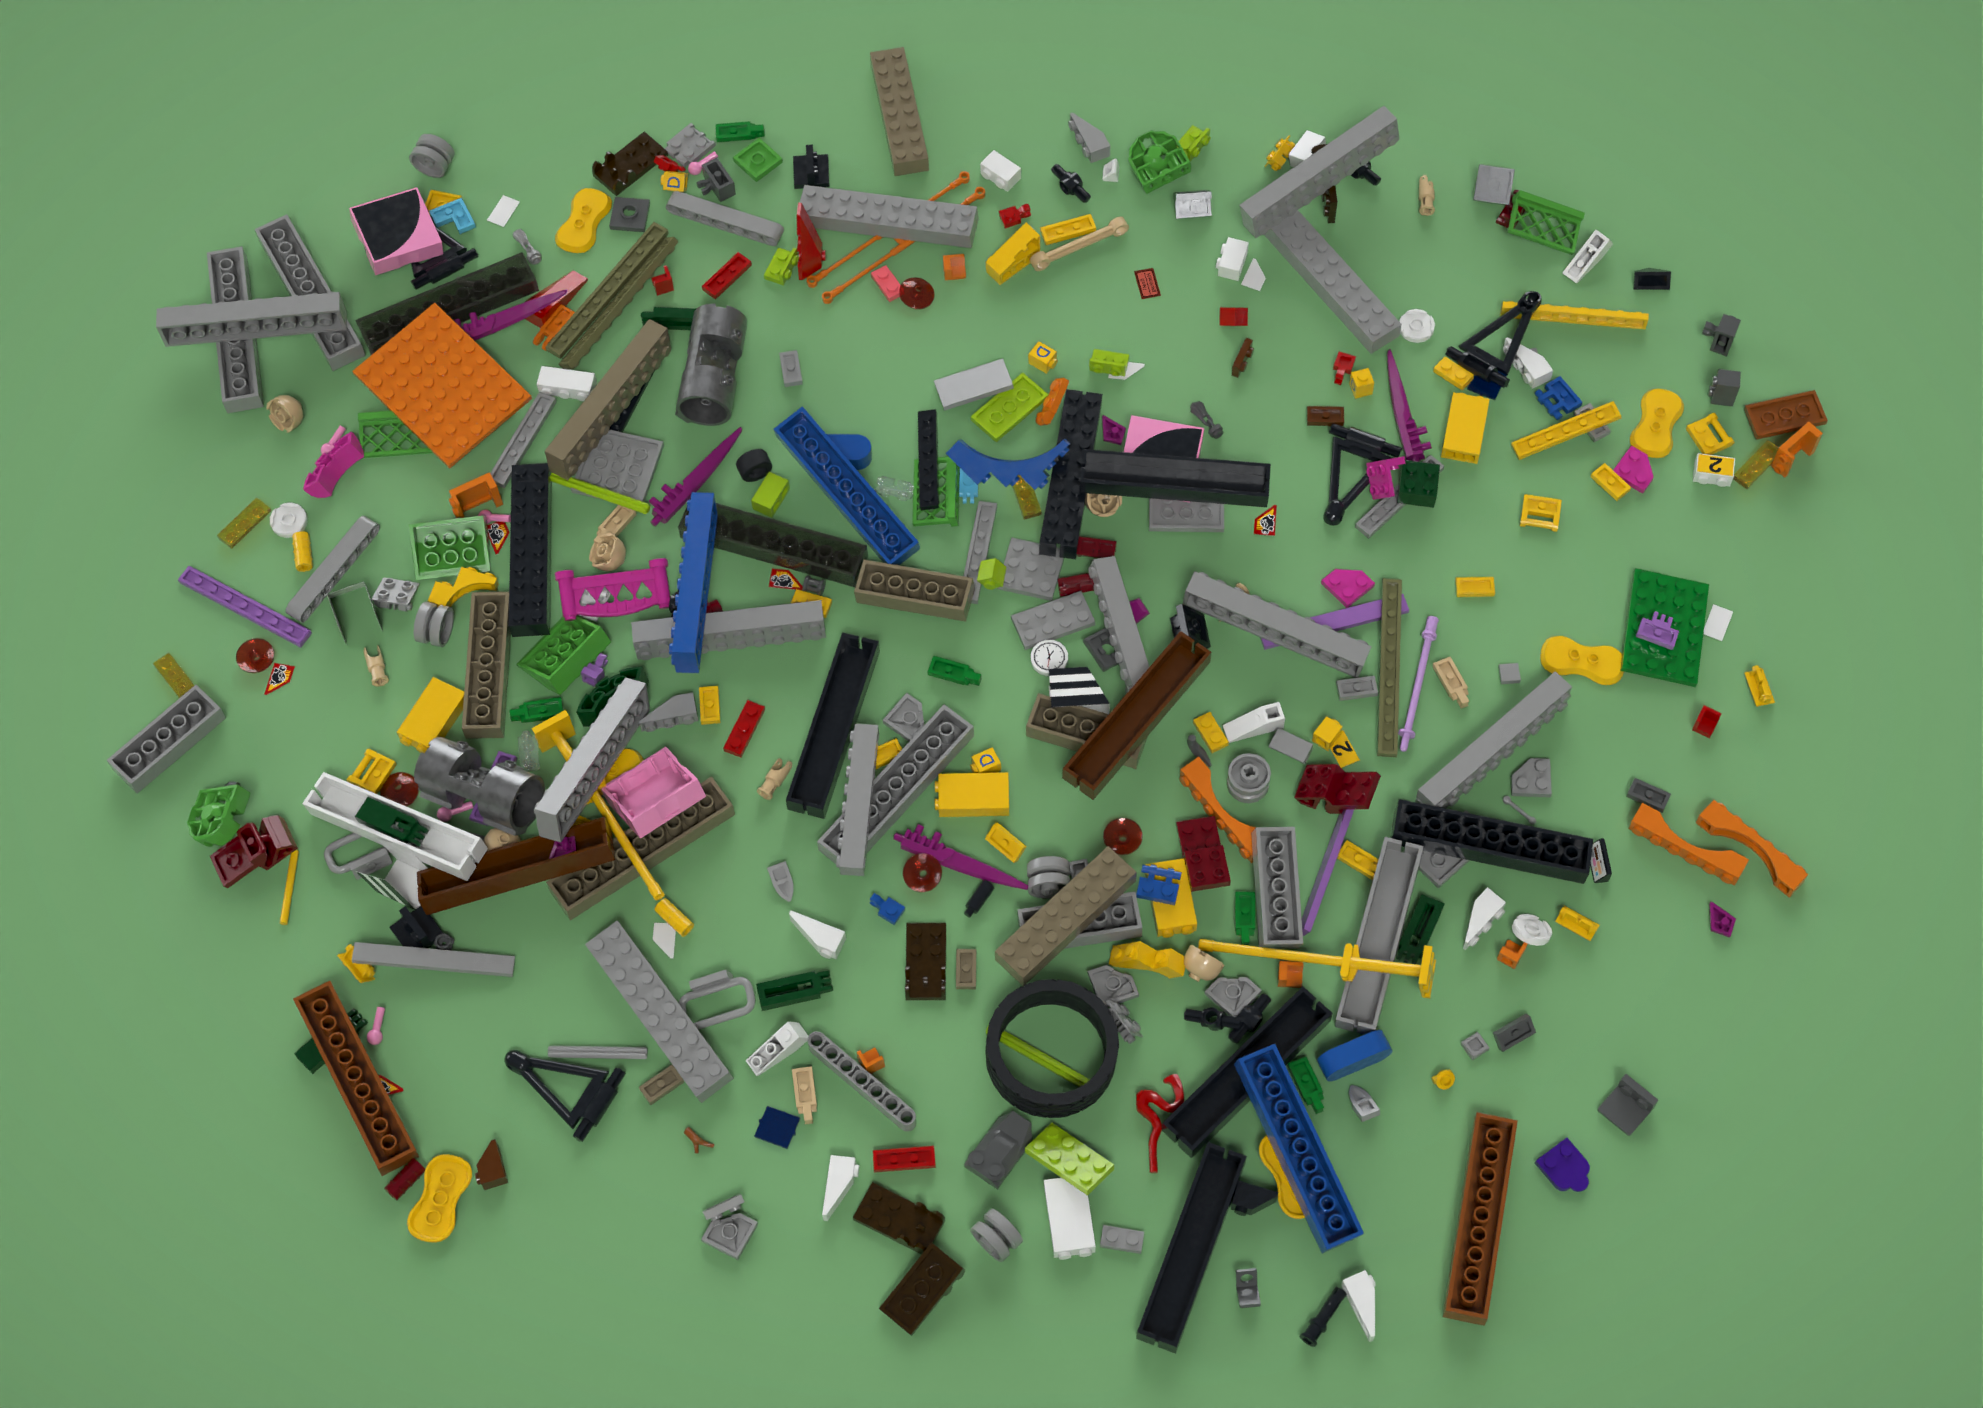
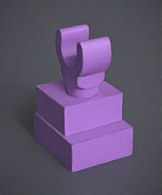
M600 653L595 665L589 663L587 667L584 666L581 671L583 682L595 687V684L605 677L603 667L608 663V660H606L607 655Z

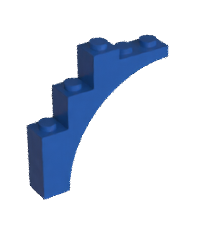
M960 439L946 454L977 485L981 482L983 484L986 483L991 477L989 474L991 472L1005 487L1009 485L1013 487L1020 480L1018 477L1020 475L1036 490L1038 487L1042 489L1049 482L1047 478L1050 475L1045 469L1049 471L1056 464L1054 460L1059 455L1063 457L1069 451L1067 447L1070 443L1064 439L1050 451L1033 458L1002 460L984 455Z

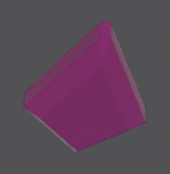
M1103 415V441L1121 445L1126 428Z
M1140 598L1129 601L1136 624L1150 614Z
M575 836L564 837L561 842L555 841L549 859L577 851Z
M1710 902V930L1730 938L1736 918L1715 903Z

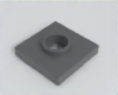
M615 197L609 225L610 230L645 232L650 200ZM624 210H632L635 213L632 216H625Z
M1106 628L1083 640V643L1103 672L1119 664L1115 660V649L1111 655L1105 654L1106 652L1103 650V645H1111L1109 640L1110 633Z

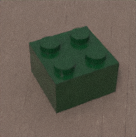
M1405 460L1406 464H1402L1400 470L1397 503L1434 508L1437 498L1440 464Z

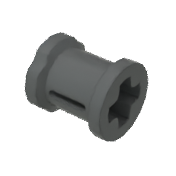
M807 575L802 590L805 592L811 591L822 596L826 580H816Z

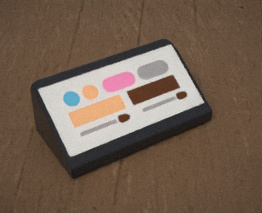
M1604 838L1594 842L1592 847L1590 867L1594 883L1608 882L1612 875Z

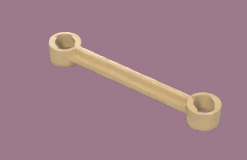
M1117 217L1108 226L1047 253L1044 251L1035 253L1030 258V263L1035 271H1042L1050 265V262L1114 235L1118 237L1125 234L1129 229V225L1123 217Z

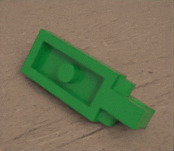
M750 121L716 124L717 142L752 140L765 136L763 124L755 125L750 123Z
M933 656L927 671L929 676L967 686L969 683L979 686L982 680L981 674L975 673L974 669L970 668L969 665Z
M557 697L524 702L518 709L509 710L511 722L521 721V723L548 720L563 711L562 698Z
M1235 892L1236 935L1241 936V945H1249V936H1254L1255 892Z
M1307 1056L1288 1063L1287 1067L1306 1105H1312L1315 1114L1323 1112L1324 1106L1321 1102L1324 1099L1323 1090Z

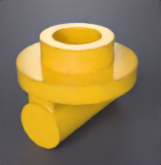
M1449 1069L1440 1071L1431 1079L1434 1085L1436 1084L1438 1088L1445 1090L1454 1084L1455 1076Z

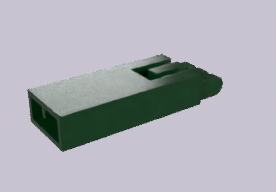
M654 307L653 312L644 311L641 313L642 323L644 326L650 319L666 327L668 330H691L694 312L697 308Z
M370 797L366 798L355 815L359 823L416 847H419L421 843L415 839L423 841L425 838L420 832L424 834L429 832L426 827L419 824L417 819ZM395 822L399 823L397 827L404 829V831L400 832L392 828V825H395Z
M1423 894L1421 895L1400 942L1397 960H1401L1403 954L1406 955L1405 963H1408L1410 957L1414 958L1411 964H1416L1419 958L1422 959L1424 945H1428L1445 903ZM1412 935L1420 938V942L1417 947L1416 945L1418 943V940L1413 939L1412 944H1409Z
M815 971L756 984L762 1011L820 999V994L833 991V986L829 985L832 983L831 978H826L830 976V972L815 973ZM811 982L810 986H803L804 990H798V985Z
M352 1009L347 1015L358 1035V1031L368 1022L365 1019L359 1022L363 1017L360 1014L356 1015L358 1011ZM313 1038L294 1053L296 1058L312 1074L325 1064Z

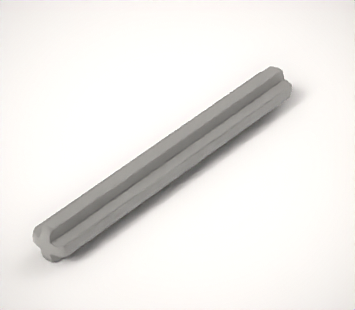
M549 1046L548 1056L550 1058L647 1059L648 1049L646 1047Z

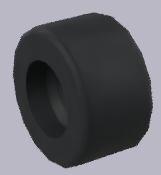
M754 449L741 455L736 462V467L744 481L754 482L764 478L768 472H771L772 463L766 451Z

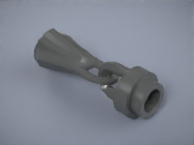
M1193 402L1190 406V412L1210 428L1208 434L1212 438L1218 439L1224 433L1222 426L1213 423V419L1207 413L1202 402Z

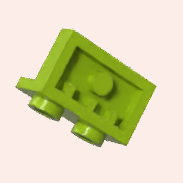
M1192 125L1178 141L1190 162L1200 154L1202 147L1207 146L1210 142V129L1206 128L1202 131Z
M778 247L764 273V279L784 286L786 280H789L792 275L793 267L798 264L797 248L793 247L790 252Z
M1094 349L1092 358L1089 361V369L1095 373L1125 376L1129 363V354Z

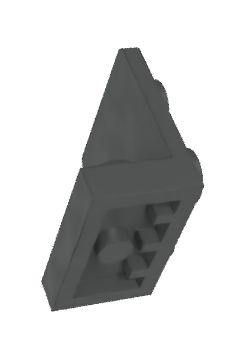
M1625 1074L1614 1091L1599 1106L1598 1112L1626 1135L1630 1136L1655 1108L1658 1099Z

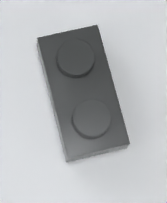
M1635 778L1626 797L1641 804L1644 803L1663 813L1671 794Z
M1524 1014L1493 1032L1499 1050L1504 1052L1535 1034L1536 1030L1531 1017L1528 1014Z

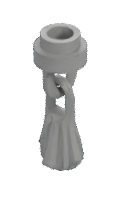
M522 229L514 231L513 238L526 250L528 262L533 265L540 263L541 254L531 246Z

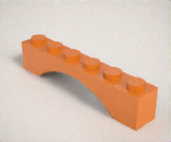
M1197 757L1180 769V782L1184 787H1188L1192 791L1191 794L1197 802L1200 801L1207 815L1215 816L1217 827L1227 833L1229 841L1233 845H1237L1242 857L1253 863L1251 833L1256 827L1239 822L1222 808L1212 790L1211 770L1200 757Z
M1713 800L1699 815L1696 824L1710 835L1731 838L1752 849L1767 866L1773 885L1789 898L1806 880L1808 874L1802 866L1796 865L1790 860L1788 855L1778 851L1770 841L1763 839L1754 828L1744 824L1740 817L1729 812L1722 803Z
M1644 803L1641 804L1629 826V829L1635 835L1643 836L1652 844L1667 849L1672 855L1684 858L1689 864L1701 867L1706 873L1716 875L1727 884L1736 885L1749 861L1746 857L1732 850L1712 851L1687 843L1669 828L1659 811Z

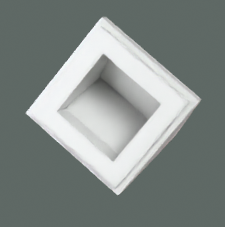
M1116 158L1104 165L1103 181L1118 182L1119 164Z

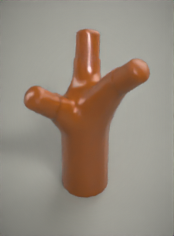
M690 1127L685 1129L684 1134L693 1142L695 1153H699V1145L714 1148V1144L700 1138Z

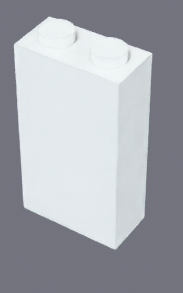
M1062 1178L1044 1180L1054 1258L1059 1257V1259L1065 1260L1071 1258L1072 1255L1087 1257L1095 1253L1096 1246L1088 1196Z

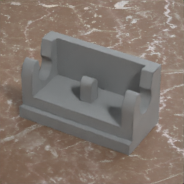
M1278 728L1269 744V748L1305 764L1313 751V744Z

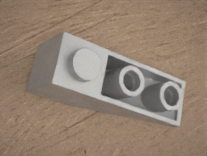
M1070 113L1068 125L1070 130L1074 131L1077 143L1081 144L1085 158L1088 157L1090 163L1110 157V144L1104 133L1074 113Z
M693 692L673 696L639 721L641 731L652 732L659 728H672L680 724L689 725L698 721Z

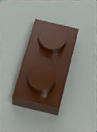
M1245 339L1232 366L1231 376L1238 378L1241 372H1245L1248 364L1246 361L1252 357L1254 352L1252 339Z
M1307 406V426H1331L1333 423L1344 426V407Z

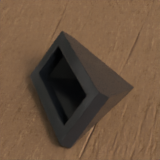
M1655 268L1634 271L1633 289L1670 290L1671 271Z

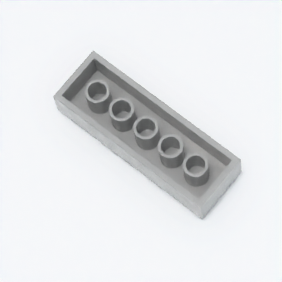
M195 685L109 757L107 762L112 770L138 794L225 720L226 717L221 708Z
M1256 827L1251 836L1259 947L1298 949L1303 945L1295 827Z
M1136 892L1123 893L1064 949L1142 937V923ZM1043 906L1018 909L1019 928Z

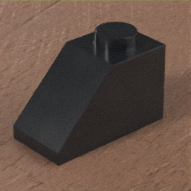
M1238 1181L1231 1210H1234L1236 1214L1246 1216V1214L1253 1215L1276 1203L1279 1192Z

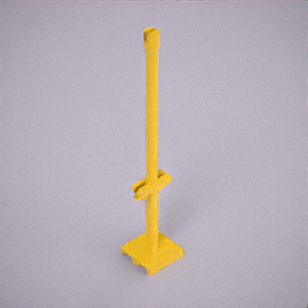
M564 710L531 729L535 734V739L542 753L557 746L567 762L573 752L567 739L576 735L569 714ZM604 778L591 799L602 817H605L611 831L647 885L653 898L656 901L660 900L665 895L663 890L647 869L598 792L607 784Z
M1200 939L1198 946L1200 951L1207 952L1215 951L1341 967L1340 975L1342 980L1349 982L1353 981L1358 970L1419 977L1418 984L1422 998L1429 999L1431 997L1436 966L1435 954L1432 952L1433 946L1424 945L1421 965L1360 958L1358 945L1354 944L1353 947L1350 943L1345 945L1343 957L1216 942L1207 939Z

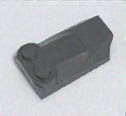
M1014 1111L999 1117L976 1149L969 1154L964 1167L998 1190L1025 1153V1147L1033 1141L1031 1122Z

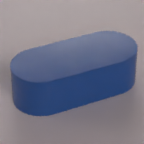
M827 434L857 470H862L869 466L872 461L871 443L865 436L859 434Z
M1376 1030L1326 1051L1318 1057L1317 1062L1326 1080L1335 1081L1382 1061L1393 1050L1383 1031Z

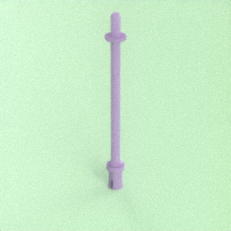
M1428 616L1425 630L1422 632L1424 644L1404 729H1400L1398 732L1402 737L1400 745L1402 752L1407 751L1409 740L1415 738L1416 735L1412 731L1431 643L1437 638L1436 629L1439 619L1434 616Z

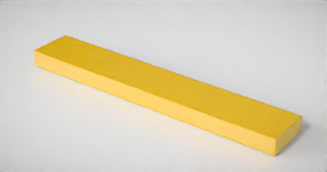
M1614 401L1511 442V446L1518 460H1521L1621 419V414Z

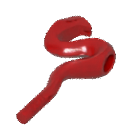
M1172 1074L1163 1080L1164 1084H1170L1175 1096L1173 1104L1167 1103L1153 1090L1144 1089L1136 1094L1137 1112L1147 1119L1153 1127L1149 1139L1150 1173H1158L1157 1141L1162 1132V1124L1158 1115L1148 1104L1154 1103L1162 1110L1171 1113L1185 1102L1184 1091L1178 1074Z

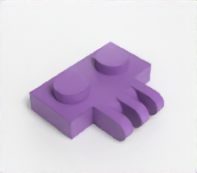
M1656 611L1651 620L1642 618L1636 637L1672 650L1679 633L1678 630L1670 628L1673 618L1669 616L1667 622H1664L1666 615L1662 614L1659 620L1657 619L1659 612Z

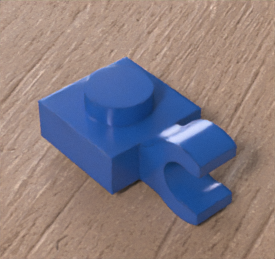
M875 893L870 898V904L879 909L878 916L893 925L896 924L905 911L903 905L888 897L886 902Z

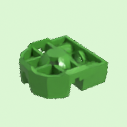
M1148 131L1138 136L1129 148V165L1146 194L1191 172L1190 160L1177 138L1165 131ZM1145 138H1150L1152 143L1148 148H1145L1142 143Z
M238 784L200 790L187 821L189 835L207 847H212L213 844L223 846L229 842L240 827V824L234 821L233 817L234 815L244 814L250 792ZM201 815V820H195L196 817L199 818Z

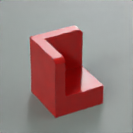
M667 265L663 266L665 274L651 278L657 296L674 291Z
M1220 307V326H1248V308Z
M1704 705L1692 731L1710 739L1721 717V713Z

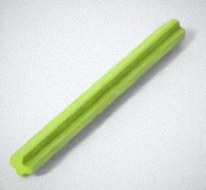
M554 473L550 475V479L554 483L569 488L572 487L583 493L643 514H648L650 510L648 503L573 477L566 480Z
M1002 1032L1001 1043L1074 1085L1081 1087L1090 1080L1008 1032Z

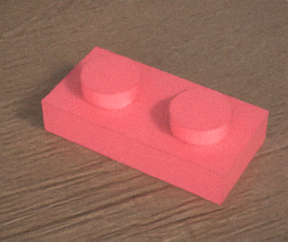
M887 265L871 272L872 279L889 302L905 294L904 289Z

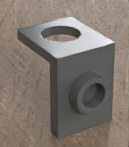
M1257 1268L1236 1270V1290L1240 1308L1261 1306L1257 1286ZM1245 1274L1253 1276L1249 1281H1243L1241 1277Z

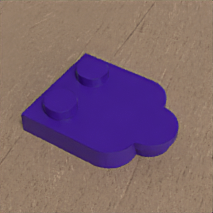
M1565 1138L1535 1161L1536 1166L1559 1191H1567L1571 1188L1573 1191L1582 1192L1588 1187L1589 1179L1587 1175L1590 1165L1568 1138Z

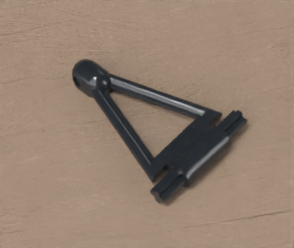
M435 226L441 241L448 245L450 249L443 252V255L433 257L422 264L419 262L411 263L415 278L411 280L414 289L417 290L430 282L435 284L463 269L464 264L478 257L476 250L472 248L467 251V248Z
M1536 291L1526 292L1518 301L1517 306L1460 344L1458 347L1464 353L1451 346L1447 348L1445 355L1487 383L1492 381L1502 388L1507 387L1510 379L1497 371L1505 375L1509 374L1532 314L1542 302L1541 295ZM1522 314L1504 361L1475 346L1513 318Z
M1333 423L1329 434L1338 437H1333L1329 503L1323 519L1328 525L1335 526L1341 523L1345 510L1370 483L1366 473L1342 501L1338 500L1341 450L1376 462L1392 459L1389 455L1399 457L1402 448L1385 442V438L1354 427L1348 429Z
M510 1050L504 1058L508 1069L518 1075H522L572 1129L582 1119L573 1134V1137L581 1142L584 1141L593 1126L597 1127L618 1093L617 1087L626 1075L620 1068H615L607 1082L604 1083L609 1074V1071L529 1057L518 1050ZM533 1068H539L593 1079L570 1112L536 1077L532 1070Z

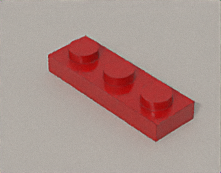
M737 252L702 285V290L716 300L752 266L751 261Z
M747 700L723 747L725 752L742 758L765 712V706Z
M934 1146L873 1150L874 1173L936 1168Z

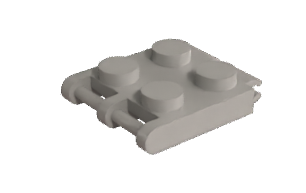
M692 123L670 139L665 148L672 158H676V161L683 167L688 166L691 162H697L716 146V142L710 141L703 132L695 129Z

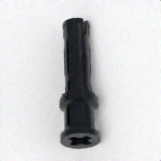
M1335 1287L1318 1315L1310 1319V1325L1299 1336L1304 1343L1311 1347L1317 1345L1316 1341L1322 1333L1326 1332L1328 1321L1347 1295L1343 1289Z

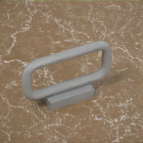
M355 833L332 842L324 851V859L328 868L333 873L343 874L352 870L356 880L362 878L357 872L369 875L392 864V861L388 854L389 851L385 847H381L350 863L337 866L333 860L332 852L362 837Z
M727 970L689 981L690 989L693 991L686 993L679 1000L680 1006L687 1014L686 1004L690 1000L737 985L744 986L747 996V1005L745 1007L695 1022L694 1025L698 1030L747 1015L755 1006V995L751 982L744 977L733 978V974Z

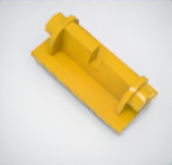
M1290 135L1278 141L1275 145L1276 151L1272 150L1266 159L1268 161L1264 165L1265 167L1270 164L1274 171L1281 169L1286 162L1283 156L1288 158L1289 153L1295 147L1293 142L1288 141Z
M1759 665L1752 667V671L1744 672L1756 707L1775 703L1764 670Z
M1565 905L1555 920L1556 923L1588 941H1591L1600 926Z
M352 944L345 948L346 953L337 955L360 983L375 980L373 977L375 975V968L372 965L352 963L354 949Z

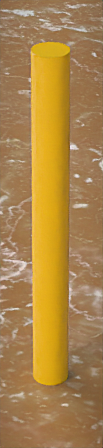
M298 850L290 854L280 917L281 925L288 924L299 855Z

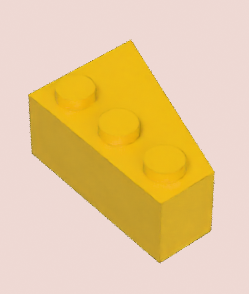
M1026 222L987 259L986 272L999 285L1003 284L1029 265L1030 258L1035 253L1040 252V235Z

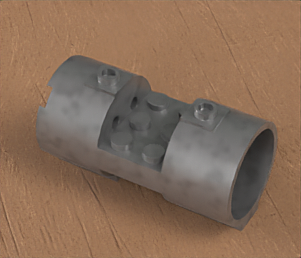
M705 304L698 307L694 312L687 349V362L681 378L675 415L686 423L693 422L699 425L716 426L726 423L731 417L736 390L734 375L737 361L742 356L747 329V318L739 310L731 306L722 308L716 307V304Z
M437 737L428 743L430 747L425 753L421 752L414 771V782L419 786L418 790L421 791L420 797L448 809L460 808L466 799L478 803V811L484 817L483 823L514 836L526 833L527 827L536 818L534 813L535 805L540 802L545 792L544 781L540 776L523 770L522 767L516 765V762L510 760L496 764L491 770L481 767L479 753L464 741H457L456 743L443 737Z

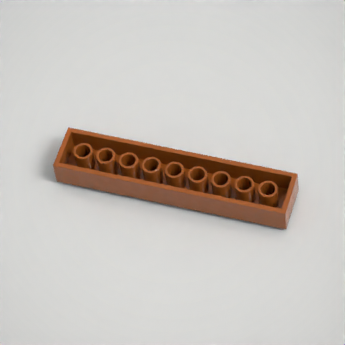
M331 981L293 998L381 1176L409 1163L413 1158H419Z
M1478 1112L1475 1115L1443 1311L1444 1318L1483 1326L1487 1322L1518 1120Z

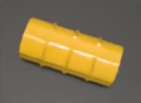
M305 531L296 532L292 535L295 567L300 572L310 571L313 568V559L311 556L309 534Z
M667 898L662 899L656 905L655 912L682 937L688 935L694 928V924L687 916L678 910Z

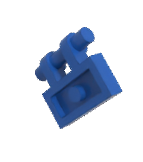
M1561 376L1545 385L1547 392L1543 393L1541 389L1535 392L1541 405L1544 404L1550 416H1554L1556 420H1560L1563 417L1559 412L1563 409L1566 414H1569L1582 406L1580 398ZM1553 398L1557 404L1553 405L1549 399Z
M1153 864L1151 866L1143 865L1141 872L1147 873L1149 876L1148 878L1140 877L1136 897L1175 905L1179 884L1172 883V879L1180 880L1182 872L1174 871L1173 868H1168V870L1158 868L1157 865ZM1155 875L1166 877V882L1155 880Z

